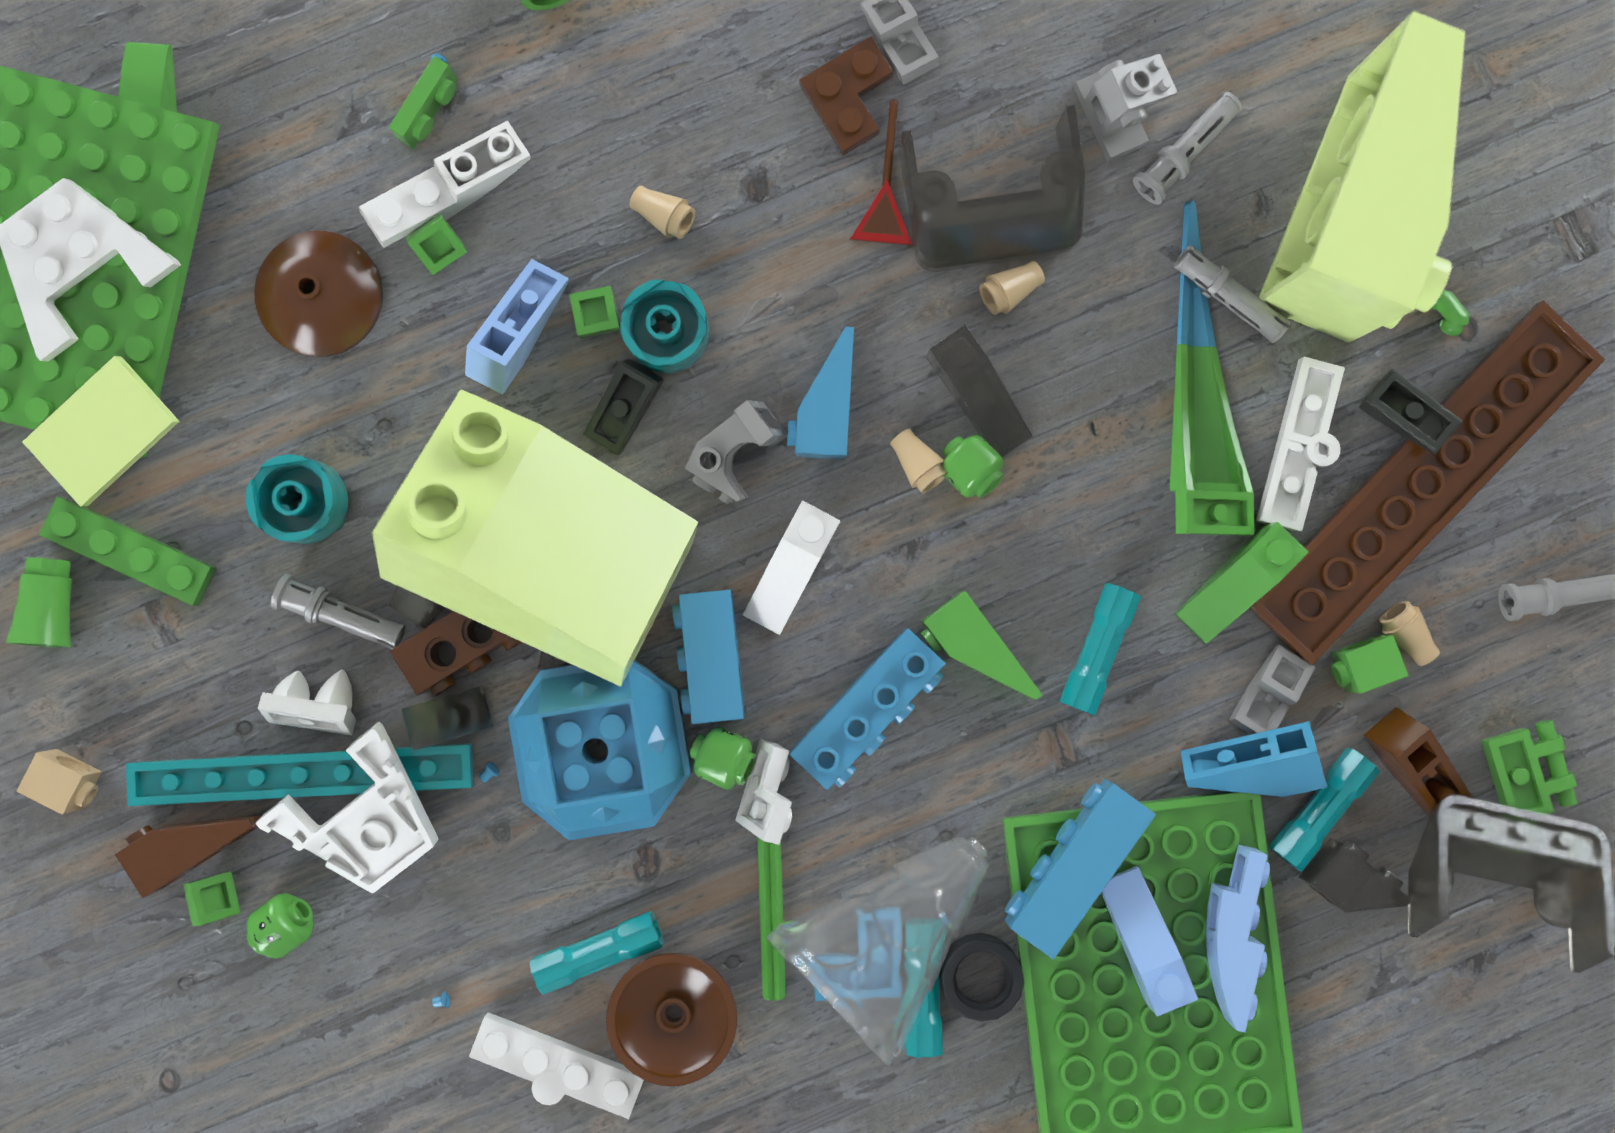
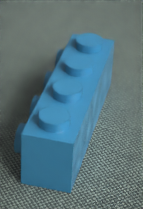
M904 628L790 750L789 755L825 789L828 790L834 783L840 788L857 770L852 763L863 752L870 756L886 739L881 732L892 721L899 725L913 711L915 705L910 701L922 689L928 694L942 680L944 674L940 669L946 663L909 628Z
M1105 778L1100 785L1094 783L1087 790L1081 801L1084 808L1075 821L1070 818L1063 824L1056 836V840L1059 842L1050 856L1046 854L1041 856L1030 873L1033 880L1024 892L1018 890L1005 908V912L1008 915L1004 920L1009 928L1053 960L1156 816L1153 811Z

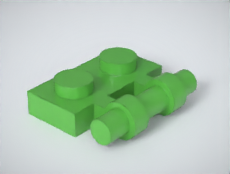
M1544 720L1534 724L1539 738L1535 742L1532 741L1529 729L1524 728L1481 740L1504 818L1508 823L1515 824L1554 812L1549 795L1555 793L1560 807L1572 806L1578 803L1574 792L1577 782L1574 773L1568 772L1562 753L1566 749L1562 735H1557L1553 720ZM1543 756L1550 776L1544 779L1538 758Z

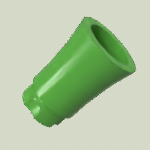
M28 557L26 559L25 574L20 575L14 617L5 643L72 648L70 632V597L72 579L69 578L70 561Z

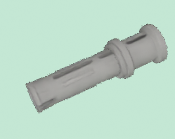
M1222 92L1217 100L1173 146L1168 145L1161 148L1157 152L1155 162L1144 173L1139 172L1133 177V184L1141 196L1153 204H1161L1166 198L1165 193L1178 179H1185L1189 175L1191 162L1242 111L1243 107L1239 99L1230 92Z
M285 573L280 578L271 597L270 605L275 610L287 609L304 616L305 621L310 624H318L321 621L381 644L390 650L399 646L405 631V625L331 597V593L328 592L327 588L322 586L317 589L295 581V577L289 573Z
M1615 574L1557 583L1549 578H1539L1534 584L1524 586L1506 583L1501 585L1498 592L1500 611L1506 620L1512 622L1520 620L1523 615L1540 613L1543 616H1551L1556 614L1561 607L1615 599Z

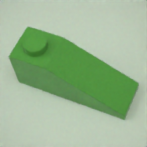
M1279 522L1263 524L1175 615L1204 644H1207L1276 586L1309 552Z
M960 591L921 620L926 629L920 634L935 654L942 650L946 656L1031 699L1037 700L1042 696V693L966 591Z

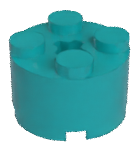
M664 279L651 280L638 286L627 297L621 315L620 331L625 344L639 363L657 373L667 374L683 371L700 359L710 341V327L704 306L691 288L679 282L664 281ZM665 319L668 324L672 323L673 331L669 334H665L663 331L659 332L660 327L658 323Z
M293 454L276 456L267 460L259 467L261 469L247 486L246 507L252 522L270 537L277 540L300 544L316 543L339 531L345 523L348 509L347 489L337 471L322 462ZM300 493H302V501L298 503V507L294 506V499L300 498Z

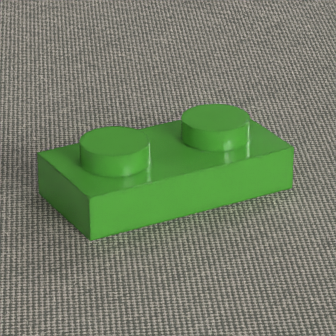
M433 56L388 127L399 141L412 149L415 148L419 140L423 141L428 137L434 125V116L441 105L445 106L451 101L457 87L456 82L458 78L450 66Z

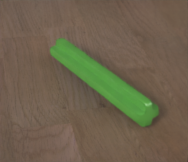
M757 837L762 993L765 1000L777 1001L784 999L786 996L781 840L778 845L765 842Z

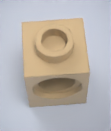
M58 749L36 752L16 792L64 815L83 810V808L91 804L98 792L99 787L96 785V782L102 771Z

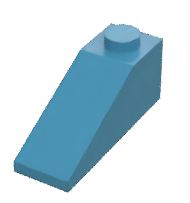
M845 327L799 406L797 421L789 420L787 446H795V457L846 460L854 327Z
M1309 721L1180 751L1188 787L1279 797L1328 788Z

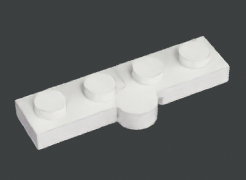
M1305 356L1298 359L1256 522L1264 524L1279 522L1286 530L1302 532L1318 473L1316 468L1333 464L1340 455L1339 441L1329 434L1328 431L1345 367Z
M489 1012L484 1016L469 1055L470 1058L532 1081L531 1089L533 1096L541 1104L553 1105L558 1103L564 1095H568L627 1119L631 1115L644 1081L632 1074L620 1063Z

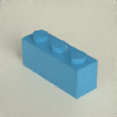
M733 590L679 595L680 604H673V620L675 630L682 629L684 646L677 647L679 672H687L688 689H681L683 714H691L692 724L744 719L745 709Z

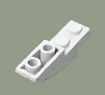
M507 120L435 158L434 167L359 206L360 213L382 247L385 248L407 236L440 213L447 220L468 207L530 160V154Z

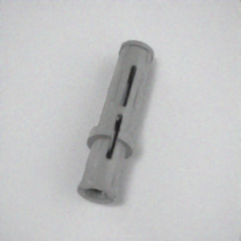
M1189 245L1179 255L1173 267L1201 287V293L1207 298L1212 296L1220 301L1234 314L1258 330L1271 343L1278 341L1287 331L1290 320L1277 313L1258 296L1230 276V270L1224 265L1217 266L1192 245Z

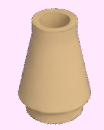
M644 186L637 187L630 199V208L643 216L667 238L673 236L678 239L683 238L691 228L695 218V209L689 206L688 200L653 191Z
M1031 261L1026 265L987 276L986 282L979 286L980 296L984 305L992 314L997 315L1001 312L1007 314L1033 290L1044 284L1045 276L1041 267L1035 261Z
M911 429L904 430L890 442L912 488L917 487L923 494L935 488L945 479L943 475H946L947 472L942 466L944 460L915 436Z
M1402 601L1389 607L1380 616L1379 621L1383 625L1382 633L1394 635L1397 645L1412 657L1418 666L1426 665L1438 657L1440 650L1432 639L1419 607L1412 606L1409 601Z

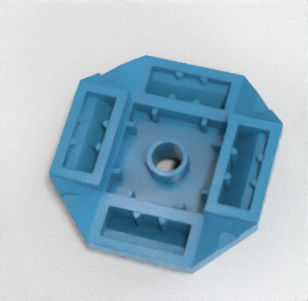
M634 660L622 686L616 685L572 664L542 669L508 717L522 802L568 840L654 827L692 773L678 688L665 679L660 678L636 660ZM593 738L603 740L608 747V756L603 759L593 758L587 751V741Z

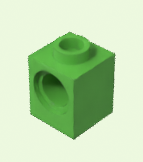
M1376 635L1330 652L1334 663L1331 664L1333 677L1341 688L1344 687L1345 692L1362 694L1409 676L1394 635Z

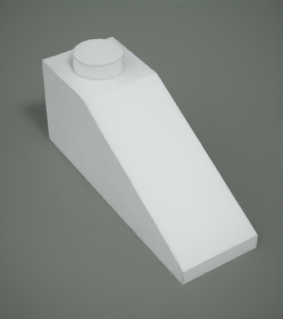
M802 500L743 616L780 635L839 526L840 520Z

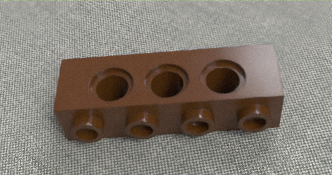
M453 611L389 652L416 695L431 692L433 697L456 684L452 678L465 669L472 674L492 661L489 656L490 653L502 646L506 651H509L522 642L493 629L491 638L483 643L476 638L474 633L477 621ZM446 641L450 642L456 650V658L450 665L444 664L438 655L440 646Z

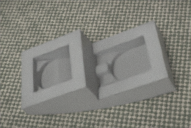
M866 0L861 3L862 11L873 34L902 85L939 66V56L920 28L918 14L909 0Z
M1280 645L1275 646L1250 682L1228 721L1250 735L1278 729L1289 706L1298 702L1315 667L1309 665Z

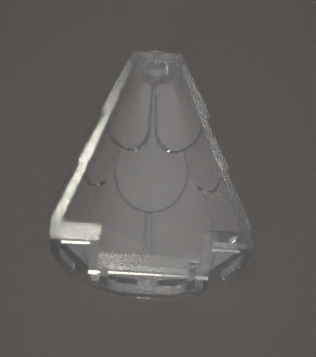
M957 836L890 866L887 873L838 894L837 898L779 924L766 937L795 970L797 969L857 1032V1036L887 1068L901 1054L925 998L934 987L953 940L960 937L989 868L988 863L985 861L988 852L973 837L970 836L965 840Z

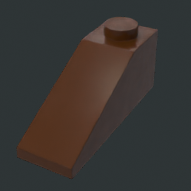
M1395 707L1364 734L1380 761L1446 836L1449 837L1480 809L1431 729Z
M264 814L171 824L155 830L150 825H147L128 836L126 841L129 845L116 853L115 856L141 897L145 898L166 888L258 828L255 823Z

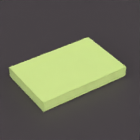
M114 356L22 443L78 505L84 507L89 506L180 421L121 356Z

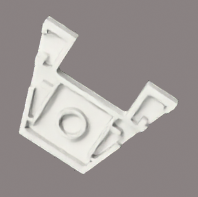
M65 178L58 181L0 224V247L35 354L40 361L47 362L79 340L54 305V301L120 253L142 286L150 288L181 266L176 258L169 253H165L149 241L148 237L117 217L115 212L75 182Z
M380 722L376 723L345 750L374 780L375 783L323 825H318L289 794L262 815L255 823L267 833L274 830L290 839L294 843L292 847L300 851L305 848L326 860L325 866L372 894L433 848L439 839L384 726Z

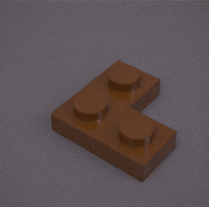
M871 36L799 80L801 89L843 156L879 134L877 124L860 97L893 76L891 67Z

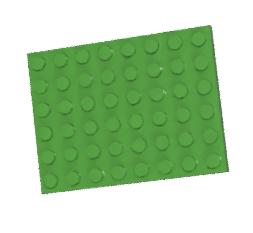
M0 66V224L58 181L65 178L75 182L115 212L117 217L136 231L148 237L149 241L165 253L172 255L181 264V266L151 288L142 286L120 253L54 301V305L79 340L47 362L40 361L35 354L0 247V421L35 430L114 356H121L160 399L219 133V124ZM148 451L141 458L147 457Z
M1226 791L1141 801L1140 803L1153 811L1156 816L1114 875L1136 866L1139 867L1180 953L1198 1000L1156 1016L1144 1001L1102 893H1100L1054 960L1016 933L1018 957L1024 978L1022 990L1039 1132L1303 1133L1270 872L1267 884L1264 888L1260 887L1256 903L1260 908L1258 925L1254 931L1250 930L1249 936L1254 937L1265 945L1264 951L1267 954V965L1264 975L1261 978H1257L1254 992L1257 996V1009L1254 1018L1251 1021L1248 1020L1245 1032L1235 1030L1224 1019L1215 996L1207 958L1206 921L1211 883L1229 886L1238 844L1255 848L1267 854L1266 862L1269 863L1261 795ZM1083 808L1002 818L1011 898L1018 890L1022 892L1026 890L1033 880L1030 873L1036 862L1044 854L1050 856L1059 843L1056 840V836L1063 824L1070 818L1075 821Z

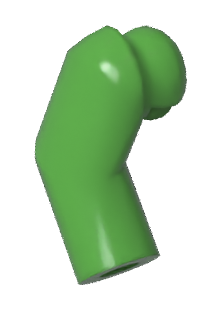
M1443 290L1431 309L1437 310L1444 317L1439 324L1443 333L1451 336L1460 335L1463 332L1464 325L1469 324V312L1452 292Z

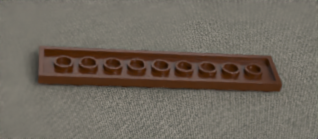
M1544 300L1536 303L1440 403L1463 421L1440 450L1433 455L1406 438L1303 545L1309 553L1276 586L1249 609L1296 655L1309 665H1313L1606 359Z

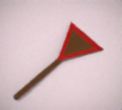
M895 99L890 101L882 188L850 240L912 245L890 188L898 101Z

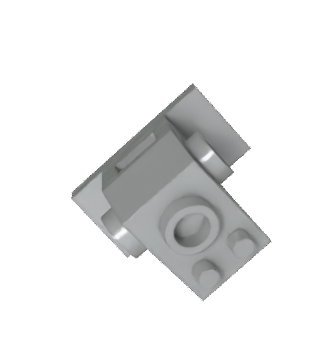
M1160 54L1125 65L1122 60L1114 61L1103 67L1099 72L1076 81L1073 86L1107 163L1146 146L1149 140L1141 124V121L1148 116L1145 109L1178 94Z
M746 400L734 410L735 414L697 442L685 467L687 471L695 475L692 481L696 485L711 493H715L716 489L721 491L722 494L719 499L726 504L729 502L733 503L734 500L738 502L749 498L733 474L732 463L735 454L748 443H755L759 446H774L788 436L762 401ZM713 455L716 456V464L713 463Z

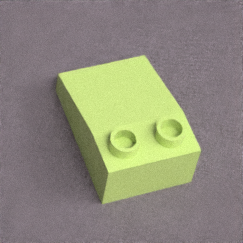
M1413 11L1348 75L1259 295V298L1277 313L1350 343L1382 326L1389 329L1394 328L1404 315L1414 311V309L1427 312L1439 299L1451 272V262L1436 255L1449 225L1465 41L1464 31Z
M460 389L372 533L380 578L616 685L622 686L693 545L698 521L544 426Z

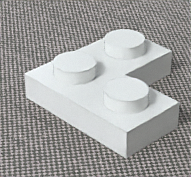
M760 739L755 753L757 759L752 773L747 780L735 821L761 840L779 845L782 834L788 830L792 819L790 808L792 802L777 793L780 782L784 781L788 774L789 750L776 743Z

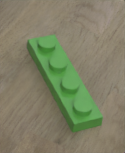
M56 497L39 533L40 536L192 606L200 605L217 569L215 566L91 509L80 507L77 503L63 497Z

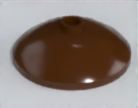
M317 230L293 235L279 243L267 255L257 274L254 297L256 310L262 325L279 344L301 355L329 357L352 349L370 333L381 311L383 288L379 271L365 250L343 235ZM314 281V291L306 295L304 293L305 284Z
M682 953L654 955L631 967L614 988L606 1014L608 1038L620 1062L640 1079L661 1086L691 1084L712 1073L729 1053L737 1028L735 999L723 976L707 962ZM671 1005H676L681 1008L682 1015L678 1018H672L668 1015L667 1008Z

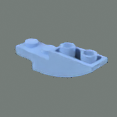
M1238 844L1229 886L1211 883L1207 907L1206 944L1210 977L1224 1019L1235 1030L1245 1032L1248 1020L1251 1021L1254 1018L1257 1009V996L1254 994L1257 978H1261L1264 975L1267 965V954L1264 951L1265 945L1254 937L1249 936L1250 930L1254 931L1258 925L1260 908L1256 903L1260 887L1264 888L1267 884L1270 866L1266 862L1267 854L1255 848Z

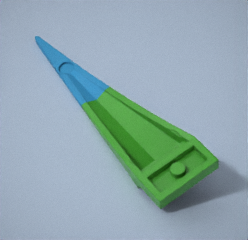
M1191 200L1184 205L1182 252L1189 245H1192L1201 253L1196 204ZM1181 273L1170 492H1175L1176 534L1254 535V491L1229 406L1215 342L1208 298L1201 293V287Z

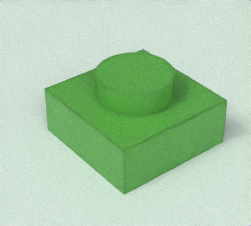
M441 213L405 236L409 246L432 275L467 253L466 246Z
M611 286L569 294L577 336L580 339L620 331V322Z
M232 871L222 872L183 884L192 926H201L241 913Z

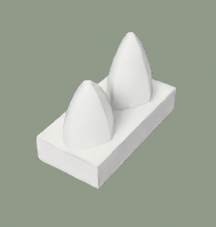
M344 670L338 671L324 683L318 691L315 700H309L308 683L300 671H296L283 679L272 694L262 692L257 709L268 723L350 736L353 734L356 718L351 712L352 687Z

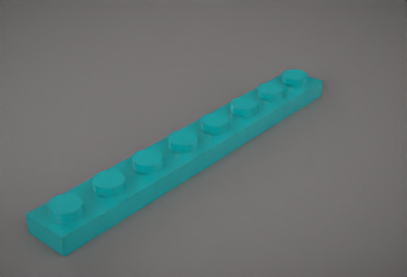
M473 743L395 748L415 791L472 788L475 786ZM345 750L126 763L128 806L285 798L288 794L291 797L362 794L375 783Z

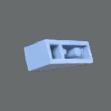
M531 259L468 343L465 376L503 395L525 364L564 292L569 278Z
M1136 866L1113 875L1101 893L1145 1003L1156 1016H1159L1198 1000L1180 953L1139 867Z

